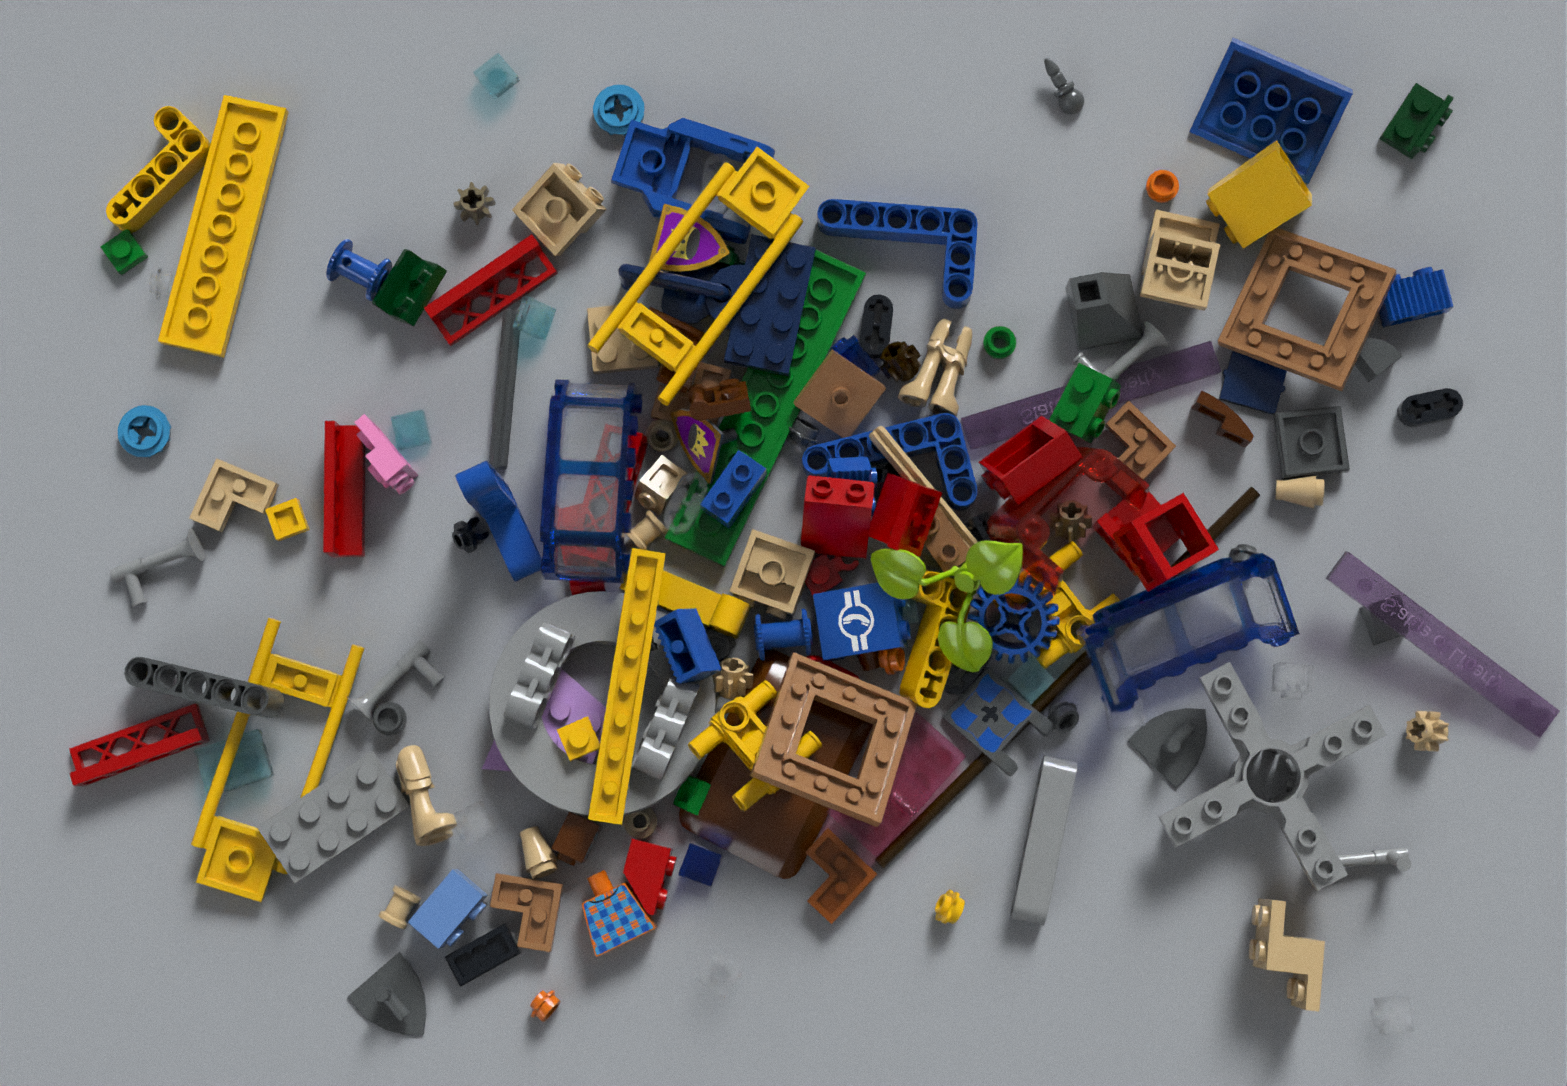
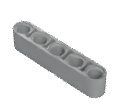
M1045 755L1042 758L1011 906L1010 918L1045 925L1077 772V762Z

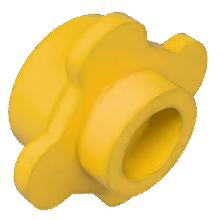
M949 889L939 897L935 905V920L941 921L944 924L947 922L951 924L957 922L965 905L964 899L959 897L960 894L958 892L953 893Z

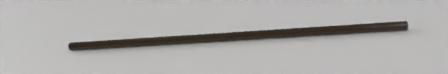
M1250 487L1207 529L1213 541L1260 497L1257 490ZM1186 550L1171 565V567L1191 557L1188 550ZM1182 573L1149 592L1146 590L1031 706L1042 713ZM1029 722L1021 729V731L1011 740L1009 744H1011L1030 725ZM981 753L874 860L884 869L992 761L985 754Z

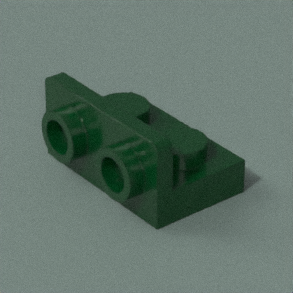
M1415 83L1379 139L1410 159H1413L1419 151L1425 153L1436 138V136L1431 134L1436 125L1442 127L1453 112L1449 105L1454 97L1448 94L1443 100Z
M404 249L374 297L372 304L393 319L414 327L424 311V307L427 306L447 273V270L436 263L420 258L408 249Z

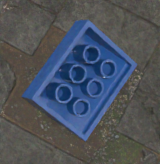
M1232 37L1189 132L1250 159L1277 140L1302 180L1309 184L1353 95V91L1347 86Z

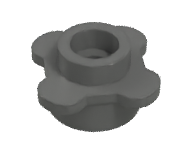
M715 629L706 631L713 650L715 645L720 646V650H714L718 661L722 662L728 658L731 649L736 646L734 637L730 635L725 637L718 634Z

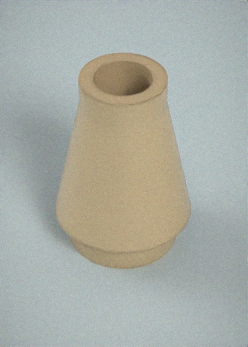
M1316 476L1276 481L1275 500H1283L1313 509L1314 505L1323 506L1324 479H1316Z
M534 826L521 831L519 835L522 840L526 872L531 874L532 879H539L557 871L556 862L558 859L540 833L539 827Z

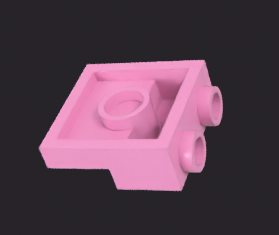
M365 414L362 415L354 423L361 430L356 435L371 450L365 456L371 463L367 468L368 471L386 489L391 486L399 494L405 493L414 485L415 481L413 479L418 474L380 428Z

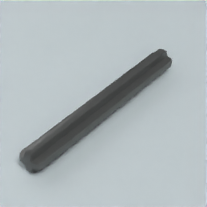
M514 309L504 310L489 455V463L495 470H505L508 465L522 318L520 311Z

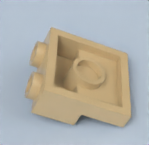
M553 163L512 209L554 256H561L580 233H586L607 210L601 204L604 201L603 196L591 186L587 189L579 181L582 178V174L569 163L566 166L561 163Z
M752 529L729 592L737 596V599L748 603L751 608H754L755 603L768 607L766 613L784 620L787 614L794 616L816 552Z

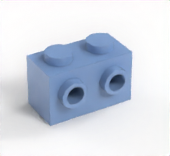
M452 869L408 923L438 949L445 947L446 944L452 947L463 935L464 931L461 927L468 918L474 921L487 905L483 901L488 895L459 869Z

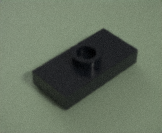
M506 923L448 954L445 956V959L461 987L521 954V951L517 947Z

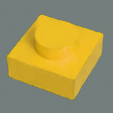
M297 498L265 509L273 534L278 542L310 530L300 501Z
M588 716L557 729L570 762L599 750L600 743Z

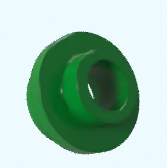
M996 326L985 334L983 346L986 353L992 358L1004 359L1014 352L1016 337L1007 327ZM1001 338L1005 341L1006 345L1004 348H997L994 346L993 341Z

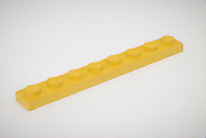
M631 549L588 820L622 825L666 553Z

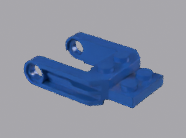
M681 118L664 129L631 120L611 183L642 193V197L652 216L660 219L664 204L680 207L685 210H689L693 205L675 199L690 157L691 147L741 163L746 162L756 147H759L772 158H774L775 150L766 144L686 118ZM708 209L700 216L718 232L722 239L737 244H746L751 230L750 225L746 227L738 222L723 218L724 214Z

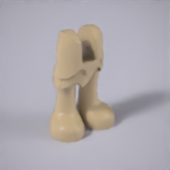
M942 319L938 322L926 346L927 354L914 381L902 386L898 399L912 407H925L935 374L941 362L944 372L929 404V410L935 415L949 413L956 417L959 406L954 397L955 386L959 374L964 375L973 334L972 329L964 326L962 333L956 341V349L945 346L943 344L945 338L947 339L949 335V327L952 321Z
M416 745L403 748L398 754L396 769L400 778L401 793L406 792V795L410 797L413 835L416 845L429 846L447 840L453 836L452 829L457 826L455 817L450 813L435 812L431 804L428 789L434 788V784L431 781L430 770L422 749Z

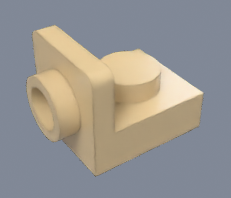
M661 455L639 480L634 497L644 508L661 515L669 499L686 481L688 473Z

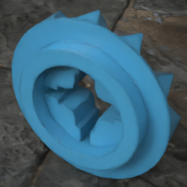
M609 86L602 90L594 101V118L600 129L605 130L610 135L621 134L625 136L631 120L638 122L644 120L645 106L643 99L635 89L629 86ZM616 99L619 100L622 108H628V111L623 112L624 117L621 122L616 114H610V112L615 110Z
M147 405L137 406L125 413L120 420L118 439L121 446L128 453L136 457L151 458L152 455L163 452L166 443L171 441L169 435L172 427L166 415L159 409ZM150 423L149 429L156 436H146L144 441H141L142 436L133 428H145Z

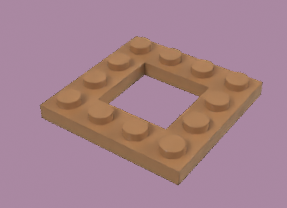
M1275 228L1268 233L1221 332L1218 345L1343 391L1397 275L1396 269ZM1290 270L1349 291L1324 346L1265 325Z
M793 652L789 658L750 776L878 827L882 822L917 705L909 699ZM813 700L873 724L857 778L796 754Z

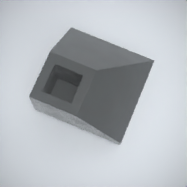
M1100 272L1069 278L1065 289L1078 351L1138 340L1143 337L1130 274Z

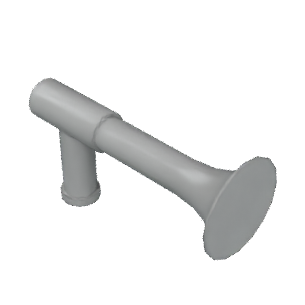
M1146 321L1144 323L1146 327L1145 333L1141 340L1102 374L1116 381L1126 369L1150 349L1157 346L1168 348L1169 344L1166 338L1153 324ZM1083 352L1079 353L1072 361L1076 366L1078 363H1081L1101 373L1085 357Z
M189 529L187 538L180 544L110 569V575L115 583L122 580L126 581L133 602L132 606H140L147 603V599L144 597L138 574L186 556H194L198 560L203 561L205 559L204 548L198 534L193 529Z
M419 640L369 692L359 698L351 699L347 697V699L372 722L371 712L375 704L413 667L432 683L433 687H436L444 679V676L423 658L430 649Z
M1406 847L1337 855L1343 867L1391 864L1400 871H1407L1411 867V860L1409 859Z

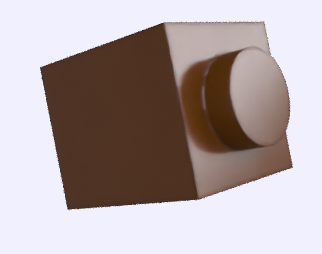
M569 812L551 849L559 852L556 858L567 864L575 866L577 861L585 863L603 826Z

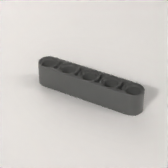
M145 657L132 658L125 667V679L130 685L265 718L278 716L284 707V697L275 688ZM148 668V675L145 678V672ZM177 675V682L173 685V680ZM206 681V689L202 693V686ZM235 688L236 694L234 699L231 700V693ZM265 695V703L261 708L260 700Z

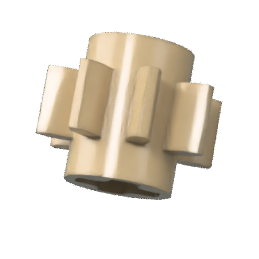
M726 658L719 662L722 670L712 675L715 684L714 691L719 692L723 698L731 700L735 697L744 696L746 688L750 689L753 684V674L749 673L750 666L738 658Z
M1415 711L1416 718L1406 722V739H1410L1415 743L1414 750L1438 752L1439 744L1449 740L1447 738L1449 723L1440 720V712Z

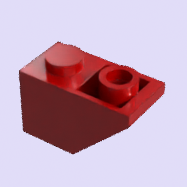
M631 839L623 873L646 913L656 915L657 909H664L668 890L663 889L666 875L670 877L673 875L677 857L671 856L673 848Z

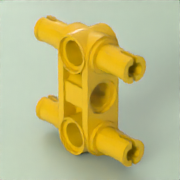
M1073 541L1066 544L1049 558L1047 556L1039 558L1019 575V582L1024 583L1025 578L1030 572L1034 570L1042 571L1046 576V584L1040 594L1052 592L1053 598L1046 604L1054 603L1058 604L1059 607L1057 612L1050 614L1060 618L1059 625L1052 626L1057 631V635L1050 640L1051 645L1049 649L1040 648L1041 654L1036 658L1044 669L1068 652L1072 654L1079 651L1101 634L1104 624L1125 609L1120 599L1114 593L1091 610L1085 609L1063 581L1061 573L1083 557L1082 551ZM1004 594L1017 604H1021L1027 599L1031 601L1020 594ZM994 599L992 602L998 610V603ZM1081 623L1086 627L1087 637L1084 640H1078L1072 636V624Z
M764 680L745 697H735L732 701L727 702L720 711L710 718L709 726L688 743V748L700 760L721 742L727 743L748 769L752 771L766 726L760 721L756 713L777 696V691L767 680ZM727 713L738 715L741 719V724L738 726L729 725L726 723L724 715ZM809 731L801 737L796 754L808 759L822 746V743L813 732ZM752 778L732 798L737 806L745 812L765 794H774L781 788Z

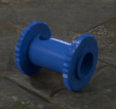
M345 239L336 247L329 260L326 270L327 279L333 282L341 275L367 288L366 299L373 301L392 269V262L386 258L377 265L353 253V242Z
M801 609L802 619L761 624L760 614L755 615L754 635L756 651H759L760 660H765L764 650L806 646V655L811 654L813 640L810 618H807L806 609Z

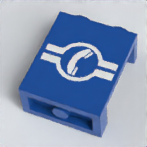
M878 582L813 594L824 661L832 662L843 660L844 657L894 648H908L907 640H911V629L908 620H904L902 607L906 606V599H897L888 595Z

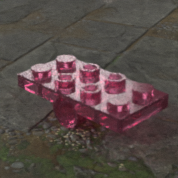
M915 712L881 824L875 827L830 808L827 813L875 857H878L966 756L920 714Z

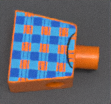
M605 870L587 878L595 897L583 902L582 908L596 957L657 928L655 921L650 914L646 913L637 895L627 882L613 888Z

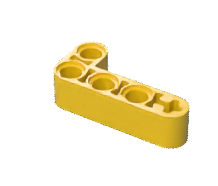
M165 106L160 108L154 115L153 120L156 129L169 143L107 204L106 215L108 219L122 231L128 229L133 233L141 229L205 166L211 144L210 141L175 107ZM179 120L176 128L167 130V126L171 121ZM197 141L201 142L198 150L189 152L191 144ZM178 164L177 170L174 173L166 175V170L170 165ZM154 186L152 195L144 198L143 192L145 189ZM135 200L140 203L138 207L133 203ZM125 211L129 214L126 218L122 216Z
M628 569L619 587L623 592H625ZM663 570L658 606L670 612L677 609L696 608L703 626L715 629L724 635L733 636L734 639L739 638L751 610L748 603L724 593L722 595Z
M925 571L922 578L927 579L940 573ZM950 577L927 585L924 592L922 591V585H919V592L913 598H910L925 604L926 608L900 684L899 693L901 697L913 701L918 707L932 708L938 704L952 666V662L943 654L938 642L939 626L941 622L950 621L958 623L957 618L967 592L959 590L955 584V579ZM951 591L954 594L952 603L949 599ZM969 605L968 610H967V612H966V615H965V618H964V623H966V620H967V617H968V613H969L970 608H971L970 605ZM932 654V655H933V662H932L931 666H929V662H928V661H929L930 655Z

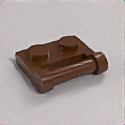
M727 379L721 381L719 386L705 388L701 384H694L688 390V399L691 402L689 412L691 417L697 421L751 411L746 381L739 382L738 379Z

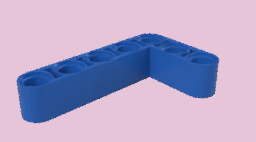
M828 199L819 206L817 212L818 227L822 233L828 236L945 245L942 300L949 308L961 309L970 301L974 283L978 228L977 218L970 210L842 199ZM828 212H835L840 215L841 219L831 224L826 222L823 217ZM866 214L872 217L873 222L868 226H862L855 219L860 215ZM893 217H900L906 224L902 228H893L888 221ZM931 219L937 223L938 228L933 231H927L921 226V223L924 220ZM957 222H965L971 230L967 233H958L953 225ZM956 253L964 254L968 262L964 265H956L952 261L951 256ZM953 285H960L965 289L966 294L962 297H954L950 294L949 288Z
M941 413L885 427L908 457L934 451L945 497L950 507L958 511H964L973 505L978 494L977 485L958 418L949 413ZM943 423L949 424L953 428L954 434L949 438H943L938 435L936 427ZM872 431L807 448L802 457V465L807 476L827 477V459L841 458L840 452L846 447L854 448L858 453V457H868L871 467L888 463V460L883 454L876 453L873 450V442L869 438V434ZM910 431L917 432L921 435L922 442L916 446L908 445L904 440V435ZM820 455L825 458L827 463L822 469L814 470L807 463L810 457ZM949 455H956L961 459L962 466L955 470L949 469L945 465L944 459ZM958 486L966 487L970 492V499L958 501L953 496V489Z
M488 460L455 474L457 483L466 501L486 520L513 580L517 582L545 569L541 555L508 484Z

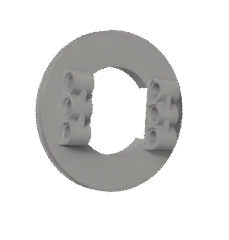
M601 591L573 595L554 602L534 614L514 633L498 659L490 687L489 714L492 733L503 760L512 774L526 789L545 803L559 810L586 817L589 814L596 765L577 759L570 762L567 754L553 742L547 733L542 715L569 652L571 654L579 649L593 645L616 646L624 593ZM657 606L655 621L669 614V612ZM656 627L653 629L654 643H657L658 650L650 651L648 664L656 673L663 690L656 702L649 724L644 731L637 753L632 759L624 815L632 814L657 804L686 781L700 762L688 748V743L709 726L710 718L715 715L716 699L712 675L700 682L677 683V677L673 676L674 671L671 670L672 665L668 663L669 658L665 657L667 652L663 651L664 646L660 645L659 634L655 632Z

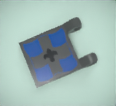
M988 668L979 675L942 716L943 719L1010 777L1014 775L1018 767L1016 762L1002 750L1029 722L1045 737L1049 736L1054 729L1052 722L1034 709Z

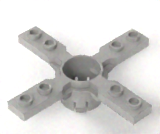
M1230 662L1198 678L1240 756L1231 766L1230 774L1234 775V777L1158 817L1174 847H1178L1233 818L1238 813L1252 808L1259 812L1273 814L1315 891H1320L1348 875L1315 814L1309 810L1303 796L1308 788L1309 775L1334 764L1387 735L1371 706L1366 705L1307 738L1290 745L1282 740L1270 739L1263 727V721ZM1260 751L1272 752L1275 755L1280 754L1279 757L1286 764L1289 775L1293 776L1286 783L1288 786L1286 792L1288 794L1283 795L1280 793L1275 798L1269 799V802L1256 797L1246 779L1247 767L1253 757L1260 755Z

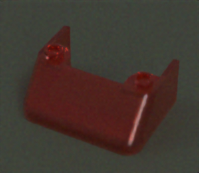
M1076 446L1082 455L1080 460L1019 505L1008 499L988 520L987 534L991 541L1021 543L1023 547L1022 568L1038 582L1044 583V587L1052 592L1054 596L1060 590L1064 570L1040 550L1047 543L1050 535L1049 526L1041 516L1083 475H1086L1092 481L1104 482L1136 510L1140 511L1144 506L1150 485L1107 450Z

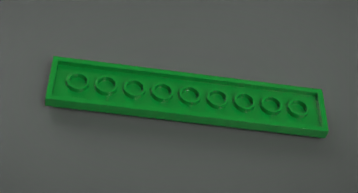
M818 250L815 251L789 376L747 368L741 381H746L751 411L723 417L718 428L721 431L734 428L737 433V439L721 445L712 484H709L697 471L665 536V540L722 567H726L790 434L789 427L792 428L796 418L799 416L801 409L796 407L793 401L827 357L866 277V272ZM740 450L765 467L767 476L729 529L702 511L700 504L734 455Z

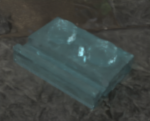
M260 729L243 733L223 793L274 776ZM227 739L194 750L198 758V767L206 795H208Z

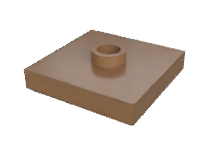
M832 349L793 403L842 438L853 434L886 390V387Z

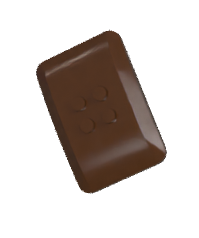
M775 650L764 652L765 660H760L759 657L750 672L753 674L752 687L750 689L746 688L745 695L741 697H745L764 680H767L778 694L790 657ZM776 697L756 713L765 726H767ZM813 700L801 737L811 731L818 737L822 746L808 759L848 775L873 724ZM729 713L725 720L731 726L741 724V719L734 713ZM721 742L708 753L696 778L711 784L698 816L680 808V823L691 833L778 878L788 879L795 876L807 857L805 852L814 843L831 809L786 790L779 789L774 794H765L744 812L737 806L732 796L754 777L750 776L751 771L729 745Z

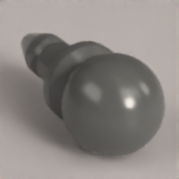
M1045 58L1046 72L1051 77L1054 86L1058 88L1054 95L1059 97L1060 109L1066 114L1078 113L1084 106L1083 94L1079 90L1074 89L1075 84L1073 81L1066 83L1067 80L1063 73L1060 72L1057 64L1050 58Z

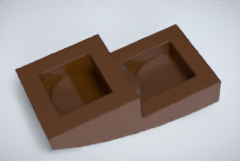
M1201 390L1196 396L1191 409L1220 422L1215 434L1246 448L1254 438L1249 427L1231 408L1214 396Z

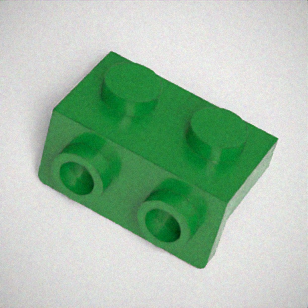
M1078 363L1049 420L1065 431L1091 444L1094 438H1098L1101 435L1105 426L1104 419L1109 409H1113L1118 403L1121 385L1114 379Z

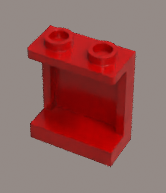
M809 475L807 477L804 498L801 546L814 550L818 554L866 559L874 483Z

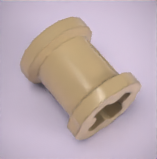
M650 510L645 513L646 517L632 530L627 529L624 531L630 540L641 550H647V546L661 534L666 535L668 532Z
M394 885L392 889L394 894L385 911H380L378 916L386 922L405 930L407 927L406 919L413 906L420 903L421 898L402 887Z

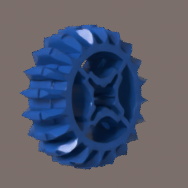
M1027 575L1024 583H1020L1018 577L1015 585L1004 594H1020L1031 601L1028 600L1025 603L1017 604L1009 596L1006 597L1004 594L993 595L981 587L977 590V595L982 600H971L970 606L978 611L969 612L968 619L977 621L976 623L982 625L989 632L993 642V649L997 650L995 656L997 661L1002 659L1004 653L1009 655L1008 662L1013 664L1016 655L1019 654L1021 661L1025 663L1028 662V651L1038 658L1041 654L1038 645L1044 649H1049L1051 643L1046 637L1055 638L1057 635V631L1050 626L1059 625L1060 618L1050 614L1058 611V604H1046L1053 598V593L1046 592L1041 595L1040 592L1044 587V583L1039 582L1035 588L1031 587L1032 576ZM995 599L998 603L1001 617L996 620L994 625L989 627L986 611L989 604ZM1039 610L1042 624L1039 631L1032 637L1026 620L1032 616L1034 611ZM1009 612H1013L1014 615L1015 613L1021 615L1019 624H1014V621L1011 624L1007 621ZM1004 633H1011L1019 641L1022 640L1023 642H1008L998 636Z

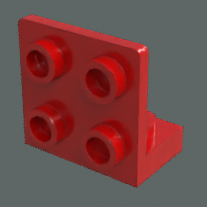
M887 474L870 522L869 537L886 543L887 547L894 550L902 549L916 556H921L942 492L894 474Z
M1144 485L1137 487L1092 525V528L1134 576H1137L1136 572L1112 534L1129 522L1161 505ZM1165 514L1146 524L1147 529L1162 553L1180 539Z

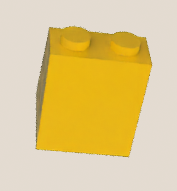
M1277 140L1210 187L1207 193L1209 199L1206 200L1214 216L1221 215L1227 226L1224 227V230L1233 244L1239 242L1243 249L1312 206L1311 192Z

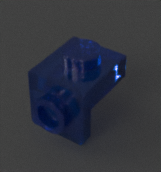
M854 335L849 339L841 338L830 349V351L833 349L872 377L880 372V368L859 345L858 339Z

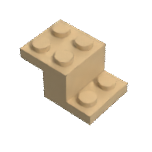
M1155 210L1141 275H1144L1140 297L1205 311L1208 305L1220 244L1216 243L1220 223Z
M1259 898L1258 905H1254L1252 909V925H1256L1255 939L1250 940L1249 959L1253 960V966L1257 968L1293 973V978H1289L1287 982V998L1291 999V1005L1304 1010L1319 1012L1325 941L1283 935L1286 901Z

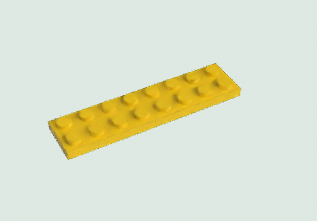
M223 95L158 342L161 344L225 357L289 114L286 108Z

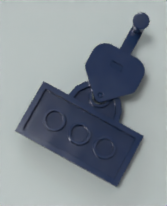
M752 234L745 265H731L719 270L717 273H715L711 266L697 271L681 273L659 271L650 283V286L664 288L661 301L663 313L687 324H696L709 315L715 320L774 239ZM792 242L787 244L725 328L730 331L724 363L789 376L815 256V247ZM630 264L621 265L618 273L622 288L628 291L645 268Z

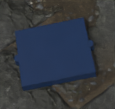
M1232 351L1228 367L1222 373L1225 378L1219 400L1273 415L1276 413L1280 395L1286 389L1283 384L1287 371Z

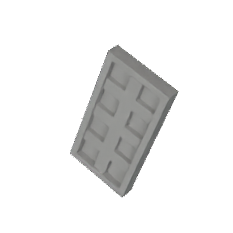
M371 751L257 828L295 884L410 806L375 753Z

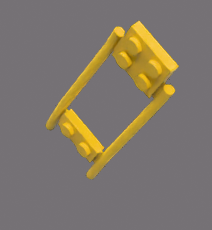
M759 147L755 148L738 172L735 171L731 164L724 162L619 304L587 344V347L592 352L598 353L614 331L619 329L621 334L669 370L676 372L657 398L662 404L668 406L803 224L802 218L792 214L791 211L810 186ZM717 196L720 202L769 239H774V241L697 345L694 346L691 340L643 304H638L637 301L714 197Z
M268 618L247 682L275 688L281 693L325 707H331L300 797L302 798L319 786L348 701L347 697L349 698L365 648L355 644L351 645L341 676L325 669L272 654L271 651L281 621ZM236 712L191 845L194 847L206 849L196 883L262 902L272 871L276 870L282 874L288 873L258 828L221 816H215L250 714Z

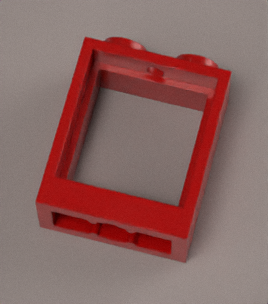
M1041 415L978 463L985 472L981 477L992 491L996 490L1003 500L1009 498L1019 505L1080 460L1082 455L1067 431Z
M1184 493L1136 518L1112 534L1147 592L1219 550ZM1164 514L1191 555V557L1173 567L1170 566L1146 527V524Z

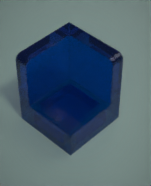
M690 843L678 875L712 887L723 854Z

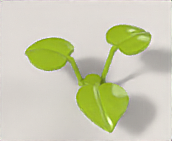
M997 541L977 542L968 550L966 561L960 568L953 566L950 570L927 579L922 578L925 574L926 566L915 554L906 550H894L892 548L874 551L871 554V563L876 579L888 595L897 599L913 598L919 592V585L927 586L954 576L957 588L967 592V596L958 615V623L950 621L943 623L938 632V642L943 654L954 665L966 671L978 672L990 658L993 642L989 632L979 623H964L966 612L980 585L986 592L993 595L1004 594L1015 585L1022 568V544Z

